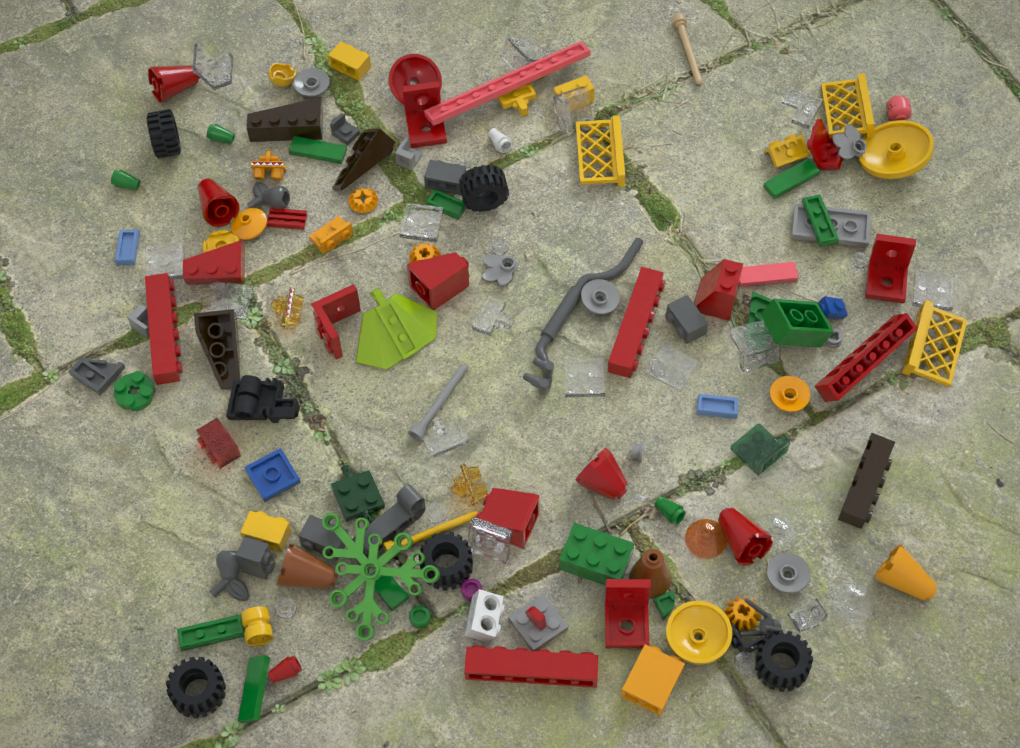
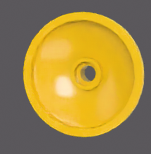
M690 601L677 607L670 615L666 626V638L672 651L682 660L692 664H708L718 660L727 652L732 640V626L727 615L716 605L706 601ZM696 635H699L702 637V639L696 640L694 637Z

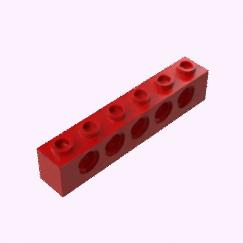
M908 313L893 315L814 386L825 402L839 401L918 329Z

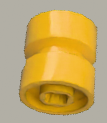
M251 607L241 613L242 625L246 628L244 636L247 645H265L274 639L272 627L269 624L271 620L267 607Z

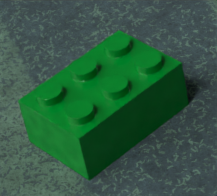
M773 299L761 313L765 325L768 327L777 345L821 347L834 333L817 302Z
M574 523L559 559V570L606 585V579H624L633 555L634 543Z

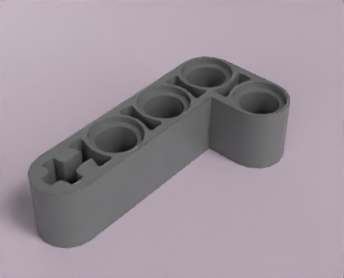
M410 484L405 485L397 493L396 504L369 524V528L365 531L363 551L367 558L369 557L370 547L368 538L371 534H378L382 537V544L378 548V551L383 548L384 542L392 541L396 535L402 533L424 514L426 510L425 499ZM378 537L372 539L373 544L378 543Z

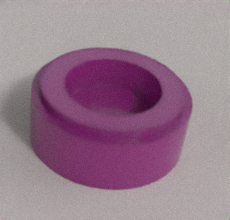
M476 579L465 580L461 585L463 598L471 601L472 596L479 589L482 590V585Z

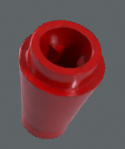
M295 655L292 657L287 656L268 671V675L274 684L298 676L302 668Z

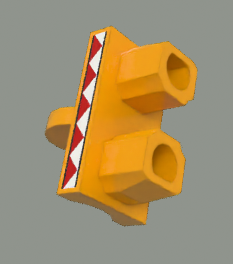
M267 150L266 156H260V161H251L250 165L255 180H265V172H272V180L282 181L284 172H287L285 162L279 161V156H272L271 150Z

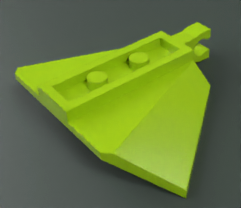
M380 288L372 290L369 293L378 305L362 314L355 362L387 370L401 360L408 358L436 338L437 312L397 293L386 300Z

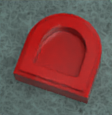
M531 606L525 611L528 619L540 631L546 627L545 616L536 607Z

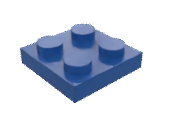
M281 448L244 467L264 502L301 483L300 478Z

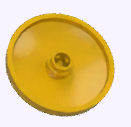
M898 120L881 124L874 128L875 137L867 138V135L862 138L866 142L867 148L865 153L859 157V162L866 172L878 178L898 179L910 176L923 169L930 162L934 154L932 134L926 127L913 121Z

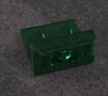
M757 424L733 443L730 449L759 476L788 452L791 440L785 435L781 439H776L761 424Z

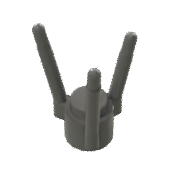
M748 598L744 600L750 607L764 616V619L760 621L759 631L741 632V636H769L772 632L777 635L778 631L782 630L781 623L773 619L771 614L765 612Z

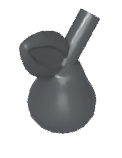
M256 182L253 187V194L257 198L248 202L247 205L249 208H254L264 202L274 209H285L290 202V194L284 186L279 185L268 189L264 183Z
M221 551L218 553L216 564L222 580L209 591L214 597L226 588L229 595L234 599L241 601L249 599L246 585L237 579L241 569L236 557L238 551Z

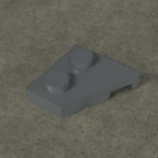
M82 357L68 372L70 376L100 395L125 369V366L122 362L112 364L107 363L106 360H92L91 358Z

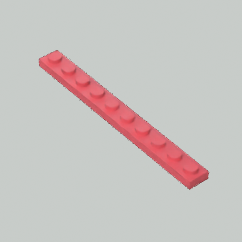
M582 41L426 109L424 110L425 117L433 126L583 60L591 56L590 49Z

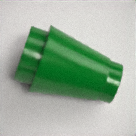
M210 124L206 137L210 141L232 144L235 133L218 124Z
M121 169L119 171L114 170L111 184L118 188L138 190L140 179Z
M662 496L655 501L654 506L669 523L677 525L684 519L686 511L683 510V506Z

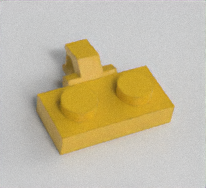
M528 83L497 97V100L503 110L513 107V109H518L521 117L528 115L527 105H529V101L536 99V92L531 83Z

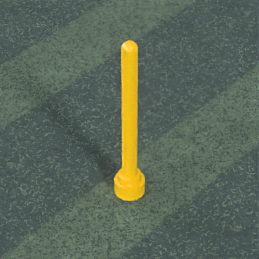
M470 512L411 536L413 544L431 538L435 533L438 535L442 531H448L473 521L478 512ZM407 538L402 540V546L408 544ZM389 540L383 543L385 552L394 545V541Z

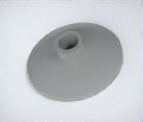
M318 68L304 69L294 79L295 90L306 97H316L323 94L330 84L328 74Z
M595 279L585 284L581 292V300L590 312L603 315L611 313L617 308L620 295L617 288L611 282Z
M781 553L770 560L767 567V577L775 589L784 593H796L804 589L808 584L810 569L806 561L800 556L793 553ZM784 574H790L791 578L784 577Z

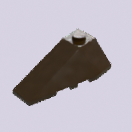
M380 128L364 129L352 148L354 150L353 155L349 156L346 160L347 167L340 172L332 189L343 191L386 156H389L396 142Z
M234 309L194 313L196 335L208 358L221 390L232 388L233 381H241L237 314Z

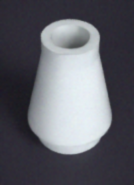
M496 128L488 132V137L498 152L506 153L511 149L512 142L510 137L499 132Z

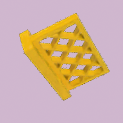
M865 73L858 74V79L821 83L829 137L832 138L834 134H844L846 124L841 122L844 118L851 120L848 123L850 125L855 123L861 125V128H856L860 134H866L867 138L875 137L874 119ZM848 86H855L852 91L845 89ZM832 88L836 90L833 94L826 91V89ZM840 92L846 95L843 99L837 96ZM851 97L857 100L853 104L848 102ZM832 100L838 102L835 106L829 104ZM842 105L849 107L846 111L839 109ZM853 110L859 112L856 116L849 113ZM834 112L840 115L837 119L831 116ZM836 125L842 127L841 130L833 131Z
M620 115L612 116V120L577 121L576 136L580 185L617 183V187L625 186ZM609 126V130L605 134L598 130L600 127ZM580 127H588L591 131L584 134L580 131ZM593 133L600 136L596 142L590 138ZM604 139L610 143L606 149L600 145ZM588 141L592 146L586 149L581 144ZM594 148L602 151L598 156L591 153ZM605 154L612 158L608 163L601 160ZM587 155L593 159L589 164L583 161ZM599 163L603 168L597 171L592 166ZM589 170L594 176L592 178H584V174ZM609 170L613 173V177H605L602 173Z
M925 300L918 309L915 321L918 329L911 336L902 373L908 376L914 373L950 387L967 319L932 306L933 302ZM932 314L938 315L942 322L936 324ZM950 322L961 324L960 329L954 331ZM945 325L949 333L943 335L938 327ZM932 329L938 336V338L933 340L928 334V331ZM951 336L956 342V345L952 347L946 341V338ZM941 341L945 349L939 351L934 343ZM928 345L934 352V354L927 356L923 349ZM947 352L952 358V361L948 363L942 357V354ZM937 357L941 366L935 368L930 359ZM925 361L930 370L924 371L919 369V364ZM944 368L948 375L947 379L940 377L937 371Z

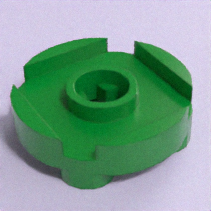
M140 371L123 376L113 386L117 404L122 409L126 408L132 411H139L149 406L155 394L152 380ZM133 389H138V390H137V393H138V394H136V395H134L133 393H131V394H129V393H130L131 390H133Z

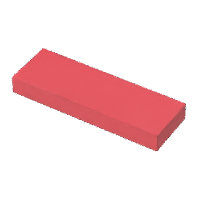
M795 261L743 267L740 287L798 281Z

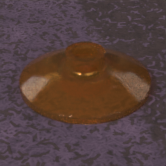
M697 520L686 531V545L698 557L714 558L720 555L726 548V537L720 524L714 520ZM704 533L710 534L711 537L706 538V537H704L703 534H704Z

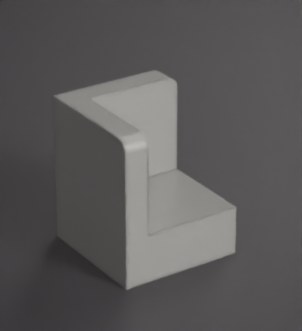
M404 138L395 152L396 164L412 171L422 157V152L410 148L408 138Z
M140 304L128 316L131 328L149 339L148 311L145 306Z

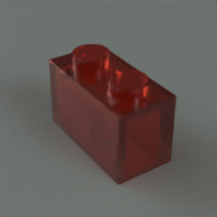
M218 418L196 430L199 437L196 440L202 449H207L209 452L207 457L212 464L216 463L220 469L241 457L238 446Z

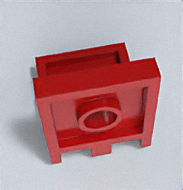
M439 81L402 86L411 148L447 143L444 121L433 126L424 114V110L441 103ZM425 127L431 128L429 131L422 130Z
M876 234L868 261L865 298L905 303L908 267L916 247V239ZM888 280L891 282V285H885L882 281Z
M354 284L311 303L314 309L313 315L317 326V334L320 339L324 338L327 352L329 354L332 353L335 359L343 357L339 335L332 324L361 311L358 291Z
M606 579L604 599L605 648L643 649L645 644L650 646L648 603L651 579ZM629 622L633 625V628L630 631H625L621 628V624Z

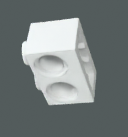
M481 589L472 596L464 636L487 643L498 637L501 625L498 624L499 618L504 612L503 596ZM485 603L490 605L491 610L485 607ZM481 623L486 625L487 631L481 627Z

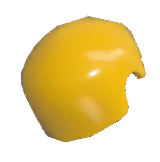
M274 63L269 67L268 78L277 87H288L294 82L297 70H293L290 64Z

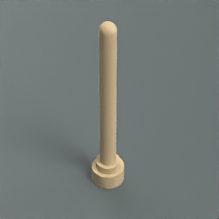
M676 14L671 19L673 27L679 31L695 83L701 85L703 81L685 29L687 23L685 15Z

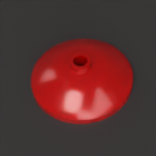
M408 54L402 56L390 69L388 76L390 91L403 105L402 86L410 85L411 81H414L415 84L439 81L441 91L442 76L440 70L431 59L424 55Z

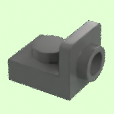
M343 113L333 118L330 123L332 135L346 145H349L360 135V130L348 123Z

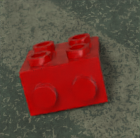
M817 119L812 127L810 139L807 141V148L810 150L813 161L819 170H840L844 159L838 155L840 148L836 147L832 138L829 137L822 119Z

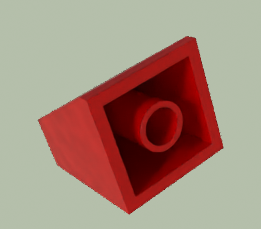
M456 252L407 264L409 286L432 310H436L469 287V263Z
M723 259L701 278L694 300V305L701 314L730 321L739 289L743 263Z
M493 488L491 493L486 494L484 498L482 512L479 511L476 515L477 532L524 549L540 514V495Z

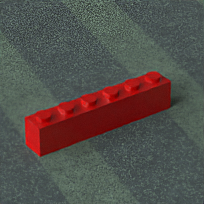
M641 267L608 361L609 373L631 378L632 372L637 371L639 365L637 357L638 355L642 356L645 346L642 343L644 339L648 338L650 332L648 325L653 323L655 317L654 307L658 308L661 296H658L659 292H663L665 288L664 272Z
M168 273L145 276L153 377L156 385L180 382V374L183 373L181 361L179 362L178 357H181L180 345H177V340H180L178 328L175 327V324L178 323L177 312H174V307H177L176 297L172 294L175 291L174 280H170Z
M473 645L472 647H466L464 674L465 680L597 688L599 655H594L592 652L575 654L567 650H562L558 653L550 652L547 649L528 651L526 648H516L515 650H509L501 646L485 648L481 645Z

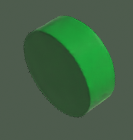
M415 606L409 613L411 625L418 629L428 626L431 621L428 608L425 606Z

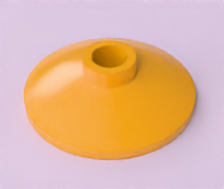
M258 208L245 209L233 219L231 231L240 240L256 238L265 230L267 217Z
M783 376L775 380L771 385L770 399L780 410L797 412L805 408L809 403L810 389L798 377Z

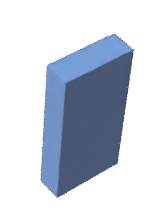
M139 230L119 231L115 257L116 265H135L140 236Z
M698 394L696 415L737 419L739 398Z

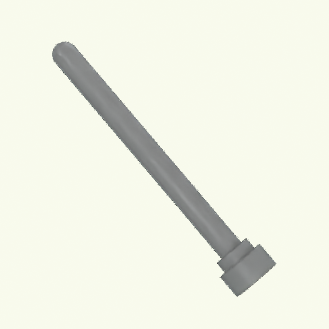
M465 364L460 365L421 422L413 425L408 431V435L413 440L421 442L426 436V427L467 371Z

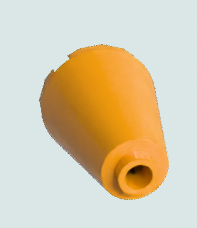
M900 544L890 552V557L883 561L875 574V579L922 601L926 599L931 600L937 593L935 588L937 584Z

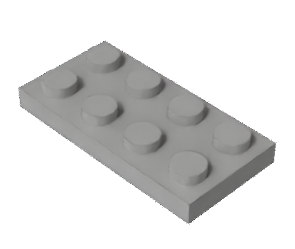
M795 204L791 239L817 242L803 205ZM826 207L839 238L838 244L859 247L869 246L871 212Z

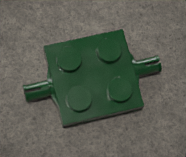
M349 465L341 467L345 478L331 483V489L345 521L365 518L371 524L373 522L371 514L385 508V503L370 470L352 475Z

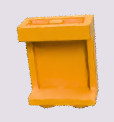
M645 644L622 688L621 697L662 716L678 678L683 673L685 663L677 656H669L662 653L661 649L656 646Z

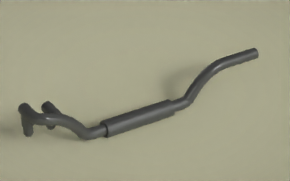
M635 238L617 266L605 272L583 275L575 286H571L541 332L542 337L535 348L537 357L534 358L532 363L542 370L543 379L529 373L523 375L525 381L538 388L540 395H546L550 391L554 363L549 361L545 348L549 342H553L581 299L583 287L589 281L595 279L608 281L621 275L629 267L643 245L642 239Z

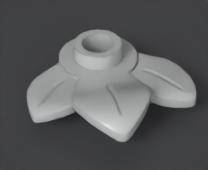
M846 124L844 134L840 133L832 136L833 143L836 147L840 148L838 155L844 159H851L853 156L860 157L866 151V142L860 139L859 131L850 124Z
M496 254L482 259L488 267L483 273L482 279L487 282L498 281L500 286L506 285L512 280V274L517 270V262L511 256L501 257Z

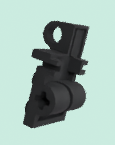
M244 375L241 377V381H233L226 417L228 420H267L268 417L272 423H279L280 419H294L298 417L300 405L296 399H282L284 385L281 381H277L276 378H272L271 382L269 378L261 381L256 376Z

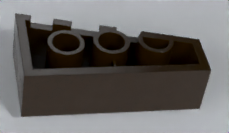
M321 97L247 114L249 141H292L294 136L312 140H323V105Z
M871 433L840 512L839 521L862 529L864 522L869 523L873 511H870L871 505L876 506L880 495L876 491L878 488L882 489L886 479L883 476L884 470L889 471L893 461L889 457L895 441Z

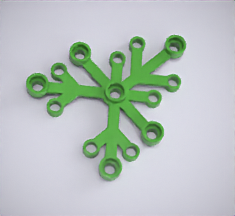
M328 513L323 517L322 524L324 528L334 531L348 548L336 549L332 546H326L323 549V556L327 559H334L335 557L355 558L361 564L349 565L345 562L337 564L336 572L340 575L345 576L348 573L360 575L342 591H333L329 596L330 604L337 608L344 607L348 602V597L366 582L365 599L354 609L348 610L346 618L350 622H357L363 613L362 623L356 628V636L360 640H371L375 634L374 627L371 625L372 613L379 624H387L390 620V615L382 611L374 601L376 580L381 576L400 577L408 587L409 593L418 596L422 593L423 589L421 584L415 582L412 578H422L425 582L435 583L440 577V572L437 567L427 565L423 569H413L416 565H422L425 562V556L421 552H414L411 558L400 568L383 567L401 550L406 551L412 547L413 539L407 533L396 535L394 545L379 559L378 548L382 544V537L378 534H371L368 538L370 547L369 557L367 558L363 553L365 531L369 528L367 519L358 518L356 520L355 527L357 529L354 542L342 528L341 519L338 515ZM332 519L336 520V524L334 526L330 525V521ZM361 521H365L363 528L359 527ZM374 537H378L377 544L372 543ZM407 538L408 544L402 546V540ZM332 549L333 554L328 557L327 551ZM416 555H421L420 562L415 561ZM345 565L346 571L341 573L340 567ZM375 567L376 571L371 575L369 569ZM430 571L435 572V576L432 579L428 577ZM414 585H417L419 587V590L416 593L412 592V587ZM342 595L343 601L338 603L337 597ZM355 612L356 618L352 620L350 614ZM381 614L386 615V620L383 622L380 621ZM365 628H368L370 630L368 636H364L363 634Z

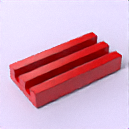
M269 209L270 214H268L267 227L305 230L308 215L306 210Z

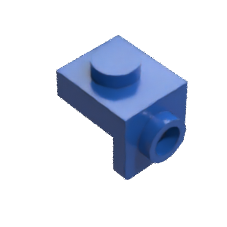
M824 296L817 302L826 318L844 319L848 316L842 299Z

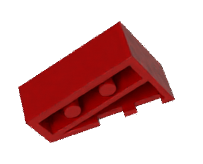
M242 240L184 259L182 279L187 285L245 284V246Z

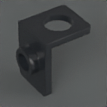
M731 623V645L735 649L737 648L742 656L758 649L765 635L745 644Z

